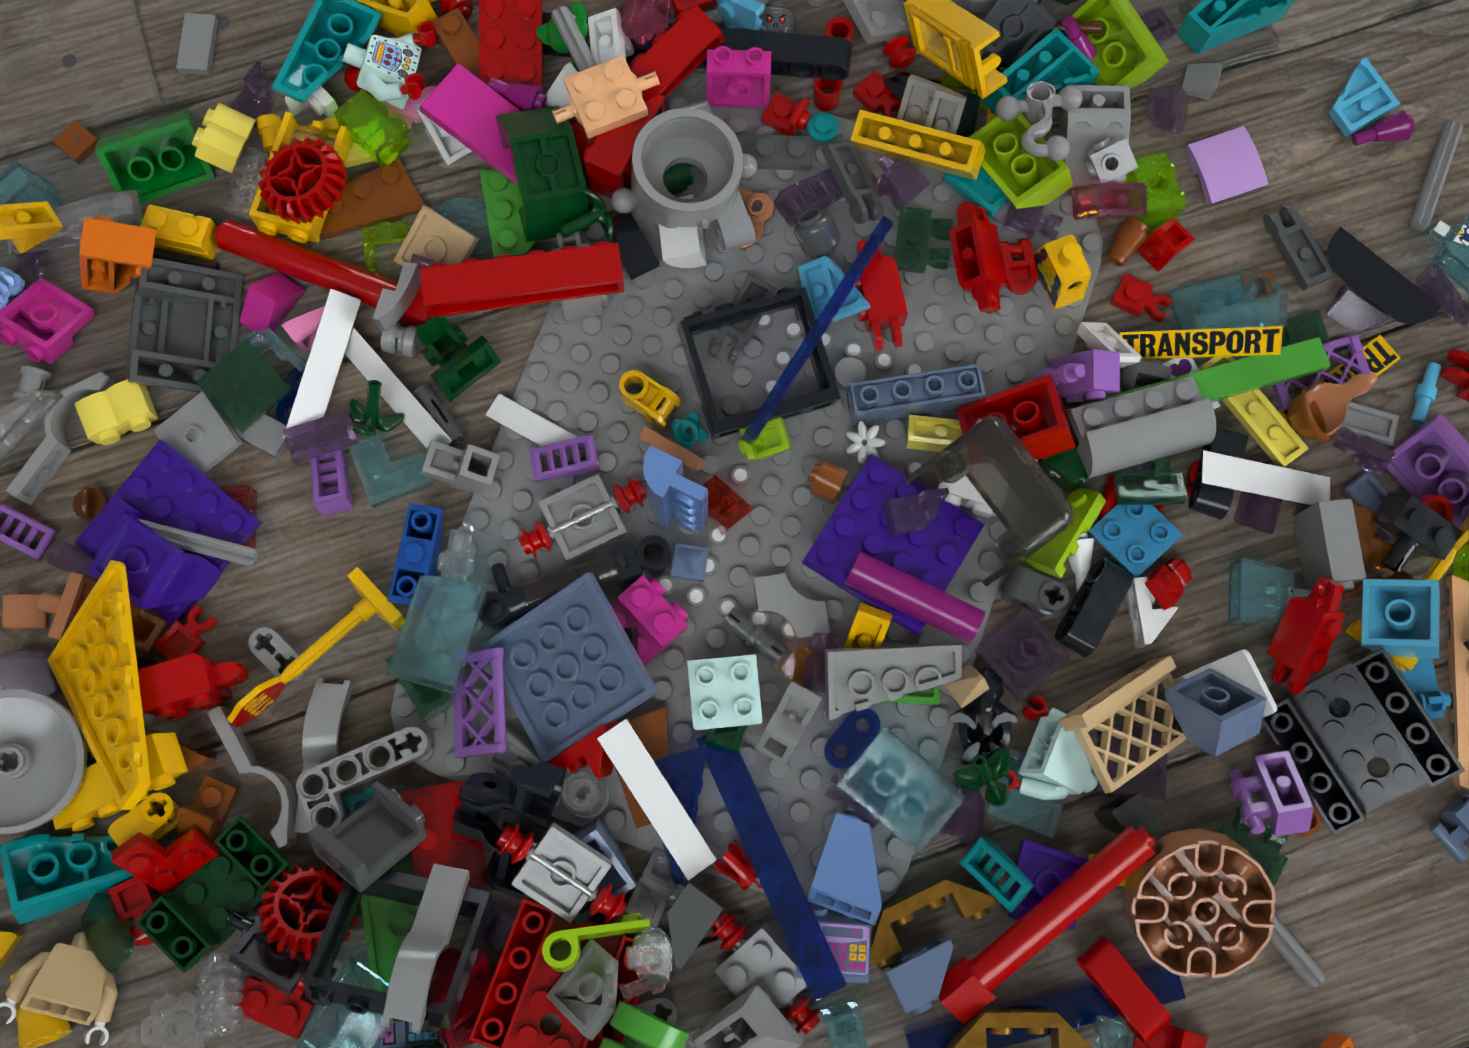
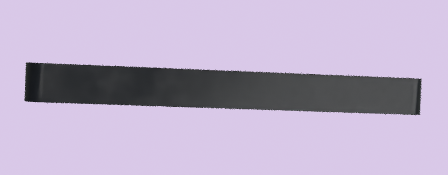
M542 12V24L549 22L552 17L551 13ZM622 19L634 49V54L627 56L626 62H631L640 53L645 54L653 46L652 42L655 37L664 30L668 31L675 23ZM718 27L725 38V41L720 46H726L731 50H748L752 47H758L763 51H771V75L814 79L817 77V79L843 80L849 75L853 46L845 38ZM588 33V37L585 42L587 46L590 47V37ZM542 42V55L571 57L570 53H558L551 46ZM707 59L698 68L707 69Z

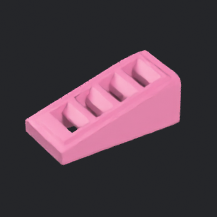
M325 306L281 324L303 353L312 348Z

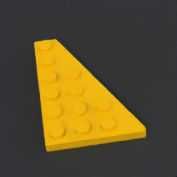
M110 560L47 661L119 809L134 810L151 785L126 566L123 562Z

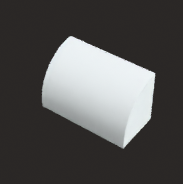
M692 194L678 198L691 199L694 198V195ZM659 224L662 258L666 264L679 268L707 266L704 232L701 226L666 228Z

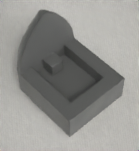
M1152 359L1140 360L1138 363L1124 367L1121 370L1122 391L1134 389L1135 384L1146 386L1168 380L1171 376L1172 367L1163 366L1160 361Z

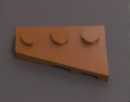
M666 706L628 720V722L669 784L668 712ZM616 769L636 829L652 824Z

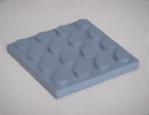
M593 573L584 574L481 644L483 650L495 647L503 648L504 691L542 762H550L600 726L614 722L659 693Z

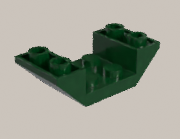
M559 106L496 115L503 148H509L519 186L523 203L519 210V215L526 242L557 237L556 233H560L559 226L588 212V194L584 192L587 186L573 128L568 120L557 124L552 113L553 110L559 109ZM588 227L580 230L579 233L588 231Z
M239 815L214 841L218 846L219 855L192 873L172 895L160 896L135 922L183 973L189 971L220 947L237 930L225 923L231 911L235 909L249 918L262 904L263 894L270 892L269 884L272 880L280 882L279 879L283 870L286 872L290 866V863L242 815Z

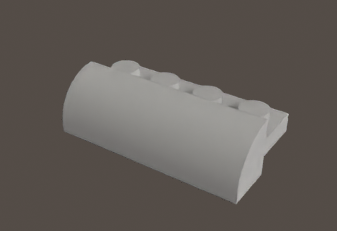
M1193 376L1070 409L1067 415L1079 441L1077 452L1089 478L1209 445L1213 442L1216 435V417L1210 398L1203 399Z

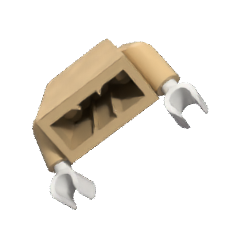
M85 932L76 933L71 945L56 943L51 953L41 952L24 964L5 993L6 1000L0 1003V1007L6 1006L12 1011V1015L6 1024L12 1022L16 1017V1004L22 1001L20 1009L88 1025L83 1033V1039L87 1045L89 1044L91 1033L95 1030H101L102 1036L99 1045H104L109 1039V1033L104 1027L111 1020L118 990L112 971L106 968L107 957L104 954L92 951L96 941L95 936Z

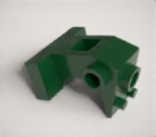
M444 316L429 318L424 324L420 323L416 326L414 332L425 348L421 351V354L432 367L436 364L440 366L430 376L450 402L501 363L500 358L483 335L467 346L465 342L468 338L457 324L451 327Z

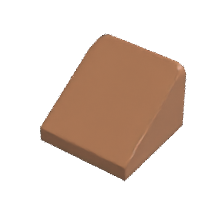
M3 595V628L11 631L47 629L48 613L39 611L37 608L40 595Z

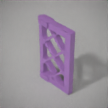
M1357 334L1322 343L1328 359L1329 357L1345 365V368L1339 379L1324 371L1315 373L1309 387L1314 386L1319 377L1334 384L1345 383L1343 381L1350 368L1357 371L1358 374L1371 373ZM1348 346L1351 356L1347 360L1334 353L1333 350ZM1294 379L1286 381V383L1282 382L1273 385L1282 412L1288 411L1289 405L1294 400L1290 399L1287 390L1289 385L1301 391L1307 386Z
M495 647L452 655L455 758L507 753L503 648ZM490 660H492L493 678L484 670V667ZM465 664H470L474 670L466 680ZM479 675L488 683L480 697L471 689ZM492 691L494 699V713L485 704L486 700L488 699ZM466 694L475 702L468 715ZM480 709L489 717L481 732L472 723ZM494 726L495 743H490L486 736ZM467 728L476 737L471 746H468Z

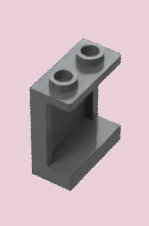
M378 781L371 785L374 794L373 798L339 824L338 827L328 832L318 824L308 832L315 854L359 893L364 891L427 838L423 824L425 817L420 809L413 804L408 806L393 787L389 786L386 788Z

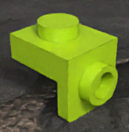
M781 417L750 428L743 427L739 429L741 435L738 438L740 451L750 461L757 462L793 449L784 420Z

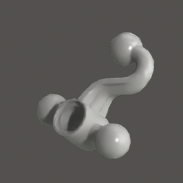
M1038 81L1028 86L1024 100H1017L1013 96L1001 98L996 105V115L1001 120L1010 122L1015 120L1020 113H1023V116L1032 124L1024 132L1021 139L1024 150L1032 156L1048 157L1051 161L1059 162L1065 159L1070 152V143L1065 137L1055 135L1050 137L1046 144H1038L1035 141L1044 137L1050 131L1053 124V108L1061 107L1065 111L1078 109L1083 101V95L1078 87L1071 85L1062 88L1059 94H1056L1053 85Z

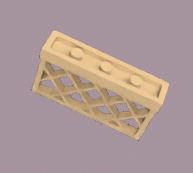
M1171 655L1145 662L1059 719L1065 732L1074 731L1105 793H1112L1186 740L1183 731L1179 732L1172 729L1174 713L1167 699L1165 702L1157 698L1158 684L1162 682L1165 689L1176 685L1170 673L1177 668ZM1138 698L1146 701L1144 717L1135 713L1136 700ZM1155 706L1165 709L1163 724L1154 721ZM1115 713L1124 716L1122 732L1113 729ZM1134 721L1143 724L1141 740L1132 736ZM1093 728L1102 732L1100 748L1094 746L1088 734ZM1152 729L1162 732L1159 747L1151 744ZM1111 736L1121 739L1119 755L1109 752ZM1130 744L1140 747L1137 763L1128 759ZM1108 759L1118 763L1117 774L1113 780L1107 771Z

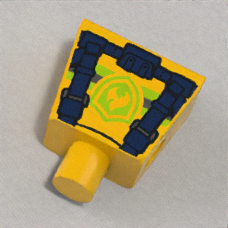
M1070 234L1046 243L1036 250L1033 254L1038 278L1053 310L1083 300L1091 278V270L1075 237Z

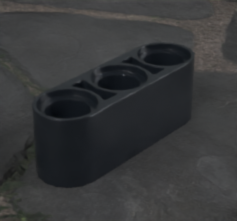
M1216 423L1215 438L1211 444L1203 446V450L1243 459L1248 442V434ZM1202 450L1188 508L1222 520L1229 511L1235 490L1202 483Z
M1105 557L1098 559L1090 568L1056 630L1055 639L1082 657L1091 655L1099 645L1132 584L1133 576Z

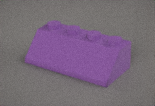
M1439 413L1382 458L1380 462L1408 493L1418 500L1429 494L1447 498L1453 508L1452 524L1459 528L1469 515V443ZM1469 540L1460 548L1468 558Z

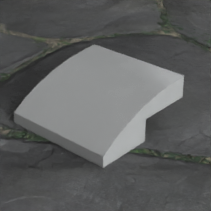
M911 74L908 77L897 119L956 134L967 97L940 84Z

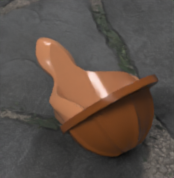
M1361 373L1351 377L1346 383L1333 384L1323 382L1315 384L1311 388H1304L1302 393L1288 407L1287 417L1291 428L1302 438L1317 440L1320 443L1328 442L1331 435L1341 427L1347 414L1349 402L1353 398L1367 393L1376 383L1378 376L1372 373Z

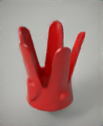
M735 839V846L732 843L728 845L730 853L726 852L723 855L725 861L717 859L714 862L716 866L711 868L735 880L744 891L752 883L762 888L756 881L762 869L749 860Z

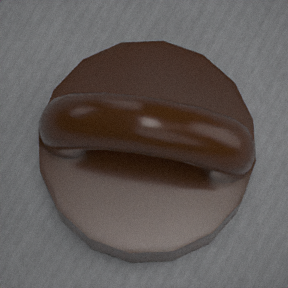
M84 487L74 498L73 510L80 518L92 522L110 499L105 493L96 488Z

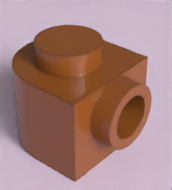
M824 460L822 465L815 463L807 480L813 483L810 494L834 504L849 471L827 460Z

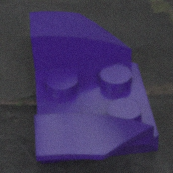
M116 497L97 523V555L87 569V572L99 579L110 560L123 562L126 566L130 602L140 609L158 608L204 599L224 570L201 554H187L138 520L142 513L119 497Z

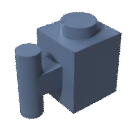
M1469 793L1461 794L1438 815L1450 828L1449 830L1441 822H1437L1429 828L1432 835L1458 863H1462L1469 858V853L1461 846L1464 843L1469 848Z

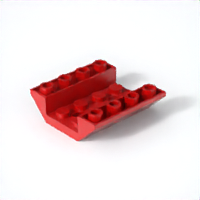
M523 898L469 1040L490 1048H599L603 1038H611L623 1042L625 1036L610 1025L613 1015L594 1040L591 1041L583 1036L546 997L564 972H557L544 960L542 947L545 939L551 933L603 924L586 919L579 925L575 920L569 923L539 902ZM628 934L593 938L619 961L616 1008L620 1001L636 1007L657 947ZM590 939L580 940V945L585 947ZM553 1013L560 1018L561 1026L559 1030L554 1033H546L542 1030L540 1021L546 1014Z

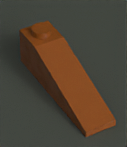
M456 8L432 21L436 29L435 37L437 43L452 66L455 67L459 63L479 78V40L459 9Z

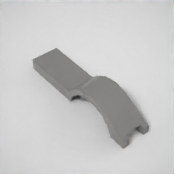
M99 372L63 389L52 399L45 413L44 430L47 436L5 491L15 498L32 505L72 451L66 442L65 427L69 416L76 408L74 404L91 394L105 391L117 383L112 380L108 381L110 377Z
M317 678L303 726L302 757L304 762L302 773L339 756L340 724L343 711L351 698L353 681L344 680L343 684L326 683L325 678ZM315 775L309 781V789L315 795L320 793L324 785L323 780L320 776ZM298 797L293 832L308 833L312 830V827ZM329 807L321 815L322 823L327 827L333 825L335 813Z
M223 706L212 709L207 714L239 774L249 776L264 775L275 784L281 795L282 810L278 823L270 833L279 849L293 847L296 845L297 832L293 831L298 804L293 785L283 774L260 766L240 726L236 727L227 720L232 712L231 709Z
M433 864L412 929L402 942L396 957L381 1021L383 1027L390 1028L392 1020L398 1019L412 1022V1032L420 1034L426 1016V1004L432 974L441 950L445 945L449 944L470 878L469 870Z

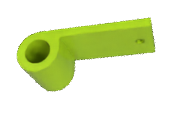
M642 913L626 914L620 917V923L561 930L551 933L543 943L542 954L544 960L557 972L570 971L578 964L581 957L580 940L651 931L650 918L639 920L638 917H642Z

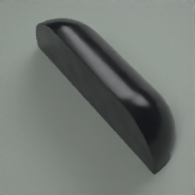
M1341 226L1334 233L1327 250L1328 262L1332 270L1338 277L1387 316L1401 323L1415 324L1432 318L1441 310L1442 306Z

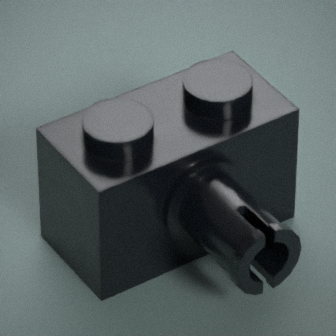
M1395 492L1387 494L1371 518L1372 521L1397 539L1380 563L1398 574H1401L1402 569L1414 551L1420 555L1445 560L1463 531L1414 496Z

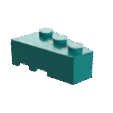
M1203 0L1187 14L1177 35L1197 54H1200L1282 20L1295 0Z
M1056 28L1002 72L1003 75L1007 76L1008 82L984 98L983 103L996 115V105L1001 98L1013 96L1017 100H1024L1028 86L1034 82H1047L1053 85L1056 94H1059L1061 89L1067 85H1092L1100 70Z

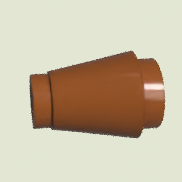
M1126 218L1125 222L1119 224L1106 257L1107 260L1116 266L1123 267L1125 262L1148 238L1146 234L1149 228L1135 218Z

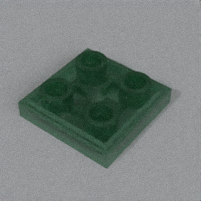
M248 339L196 381L242 433L293 391L292 387Z

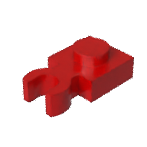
M874 70L853 89L852 95L869 112L877 113L880 110L883 116L896 119L891 111L899 112L902 101L893 99L895 95L884 85L885 79Z
M1125 273L1120 280L1110 305L1137 317L1144 310L1152 320L1161 322L1166 314L1160 312L1156 305L1168 308L1172 299L1166 295H1152L1153 285Z
M197 605L189 611L186 624L176 620L154 647L170 660L191 653H197L206 643L199 636L202 632L212 630L218 620L210 616L204 623L200 624L199 616L204 612V609Z

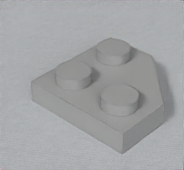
M590 939L581 950L578 964L572 970L564 972L546 995L579 1032L591 1041L594 1040L616 1011L619 961L594 939Z

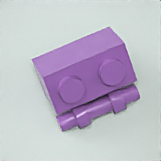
M1092 349L1052 359V367L1043 369L1034 376L1033 380L1051 374L1061 398L1065 399V404L1078 405L1085 403V399L1105 400L1106 394L1120 392V352Z
M1289 750L1254 756L1252 777L1245 778L1240 769L1232 770L1229 773L1232 782L1230 784L1233 797L1239 800L1242 807L1240 814L1243 822L1249 824L1253 834H1260L1265 831L1262 821L1265 818L1269 822L1274 837L1310 831L1314 806ZM1252 793H1257L1259 803H1255Z

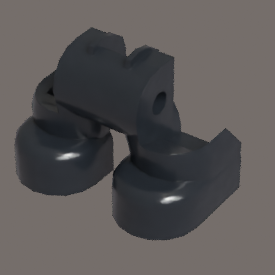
M539 762L534 768L517 764L513 765L506 774L507 779L498 774L479 772L472 774L460 789L458 798L462 806L455 810L453 833L483 842L490 849L494 850L487 867L482 873V876L492 889L523 899L525 893L511 885L526 859L524 857L521 861L512 864V854L505 851L498 855L500 846L495 843L507 825L514 828L512 824L505 820L506 813L519 814L526 819L544 825L547 824L556 807L566 775L565 768L546 762ZM528 821L523 822L519 826V833L524 836L533 832L532 846L534 845L535 847L548 830L547 827Z

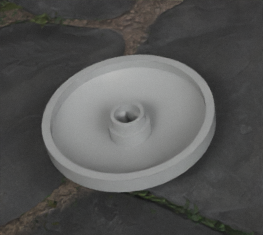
M18 689L0 690V834L28 831L54 819L72 802L84 780L88 761L87 745L77 720L62 704L41 693Z

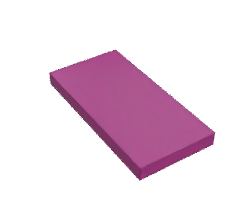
M458 63L420 105L419 111L518 186L509 148H503L496 115L521 111Z

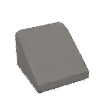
M1188 64L1180 93L1209 101L1217 89L1223 64Z

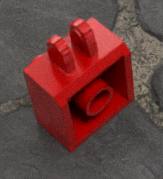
M191 653L139 669L143 713L155 715L156 718H168V721H177L189 717V711L202 708V711H209L218 706H223L222 701L233 698L231 687L246 682L250 671L247 670L245 665L238 662L228 661L227 663H219L197 653Z

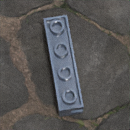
M974 364L850 383L846 397L851 424L856 426L859 421L869 424L908 418L909 414L921 416L953 411L956 408L983 399L986 393L980 365Z

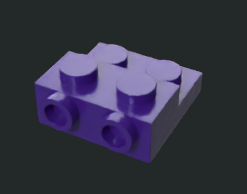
M1022 839L1015 865L1035 886L1013 912H1008V917L1019 920L1088 860ZM1017 881L1006 893L1009 898L1021 886ZM1076 921L1073 924H1071L1067 929L1074 930Z

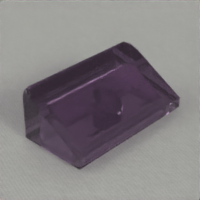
M341 411L286 428L283 432L293 463L302 462L358 443L347 411Z
M1269 461L1260 462V463H1265V464L1274 465V464L1270 463ZM1241 491L1234 521L1240 525L1267 534H1273L1283 499Z

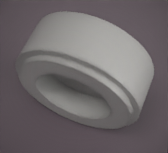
M855 357L841 359L836 364L834 370L837 386L845 391H849L850 383L865 381L867 375L864 363Z

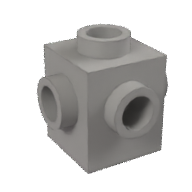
M1123 135L1113 140L1110 139V136L1100 139L1092 144V150L1086 152L1089 161L1085 162V166L1092 180L1097 178L1102 185L1108 183L1109 186L1115 185L1127 178L1126 173L1139 168L1128 141ZM1113 157L1112 163L1105 165L1106 160Z

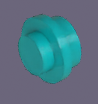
M826 112L814 114L809 119L807 126L809 136H812V139L820 144L832 141L837 136L839 129L837 119Z

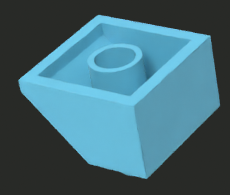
M1364 579L1362 647L1373 650L1384 647L1388 654L1399 657L1439 659V580Z

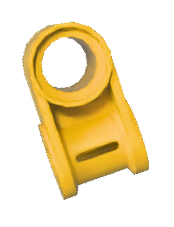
M630 370L625 372L620 378L619 391L622 402L641 414L656 427L663 429L666 426L665 420L674 407H679L682 403L677 394L667 387L658 384L640 371ZM632 383L639 384L643 388L636 395L629 394L625 389Z
M153 793L138 804L134 810L129 811L114 821L107 832L118 847L138 832L158 842L178 826L180 806L166 793ZM164 808L166 813L160 817L158 811Z

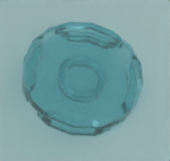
M468 197L453 198L444 202L436 210L445 218L479 238L470 257L481 255L490 246L485 206L479 201Z

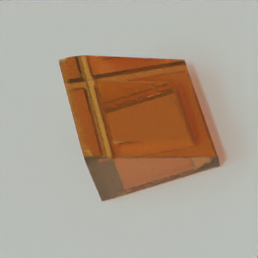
M799 644L780 667L778 673L790 683L792 681L808 689L824 670L825 666L804 646Z

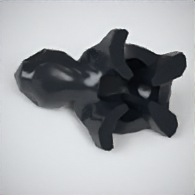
M986 667L978 670V672L985 678L989 690L973 700L972 703L952 713L949 718L951 724L959 722L958 732L963 745L960 761L966 765L972 764V759L976 755H983L988 760L995 751L1006 747L1009 751L1012 736L1011 722L1017 723L1018 721L1016 713L999 702L1004 693L1003 682L993 670Z

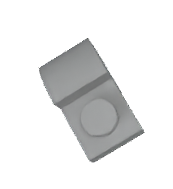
M431 440L420 474L450 483L449 487L467 492H484L492 484L500 454L470 444L464 450H460Z
M791 681L755 749L786 765L822 698Z

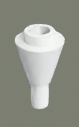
M1087 532L1082 533L1078 538L1077 544L1079 549L1075 556L1067 557L1072 572H1075L1077 592L1091 565L1094 538L1088 539Z

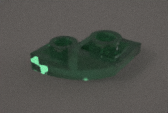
M95 892L81 917L82 927L86 939L100 963L109 973H117L124 960L131 956L134 939L130 937L128 921L115 920L116 913L111 907L110 894Z

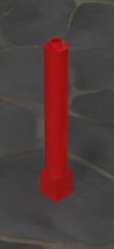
M231 219L220 223L215 231L214 237L217 241V246L223 251L330 291V289L355 297L360 299L361 303L374 308L377 307L382 288L395 291L398 284L396 281L282 238L265 234L258 229ZM422 287L419 288L411 305L398 321L417 326L429 320L423 304Z
M1132 825L1127 827L972 960L969 961L964 956L946 971L939 994L940 1002L963 1025L996 998L993 993L995 988L1156 854L1152 848L1156 841L1142 826L1137 830Z

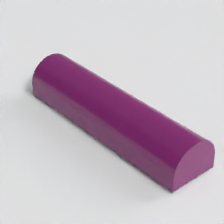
M861 551L857 554L844 583L968 644L974 639L985 616L984 610Z

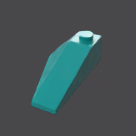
M316 0L272 85V90L300 103L305 102L346 64L342 59L348 43L360 48L368 44L371 35L374 34L382 18V13L354 0Z
M36 834L0 845V857L11 911L19 925L63 911L135 877L112 862L111 852L118 845L110 835L85 836V834H72V836L50 837L49 834Z

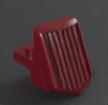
M449 947L439 955L428 990V1003L444 1005L462 954L457 948ZM480 949L452 1029L440 1028L438 1031H435L448 1048L463 1047L476 1043L470 1041L469 1037L493 978L487 956Z

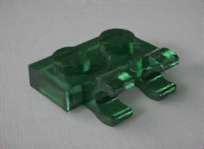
M900 206L894 257L898 271L925 273L926 265L939 270H947L950 249L928 248L929 235L939 240H950L949 229L953 228V220L931 218L932 209Z
M1169 456L1155 459V463L1150 465L1151 470L1138 471L1137 465L1114 472L1113 484L1117 505L1185 504L1187 492L1182 470H1171Z
M1239 807L1233 817L1232 827L1222 823L1217 833L1225 834L1246 849L1250 856L1262 866L1275 887L1288 860L1287 857L1279 852L1289 835L1274 837L1269 825L1264 833L1263 844L1249 837L1248 834L1251 829L1249 824L1243 822L1240 814L1242 808Z

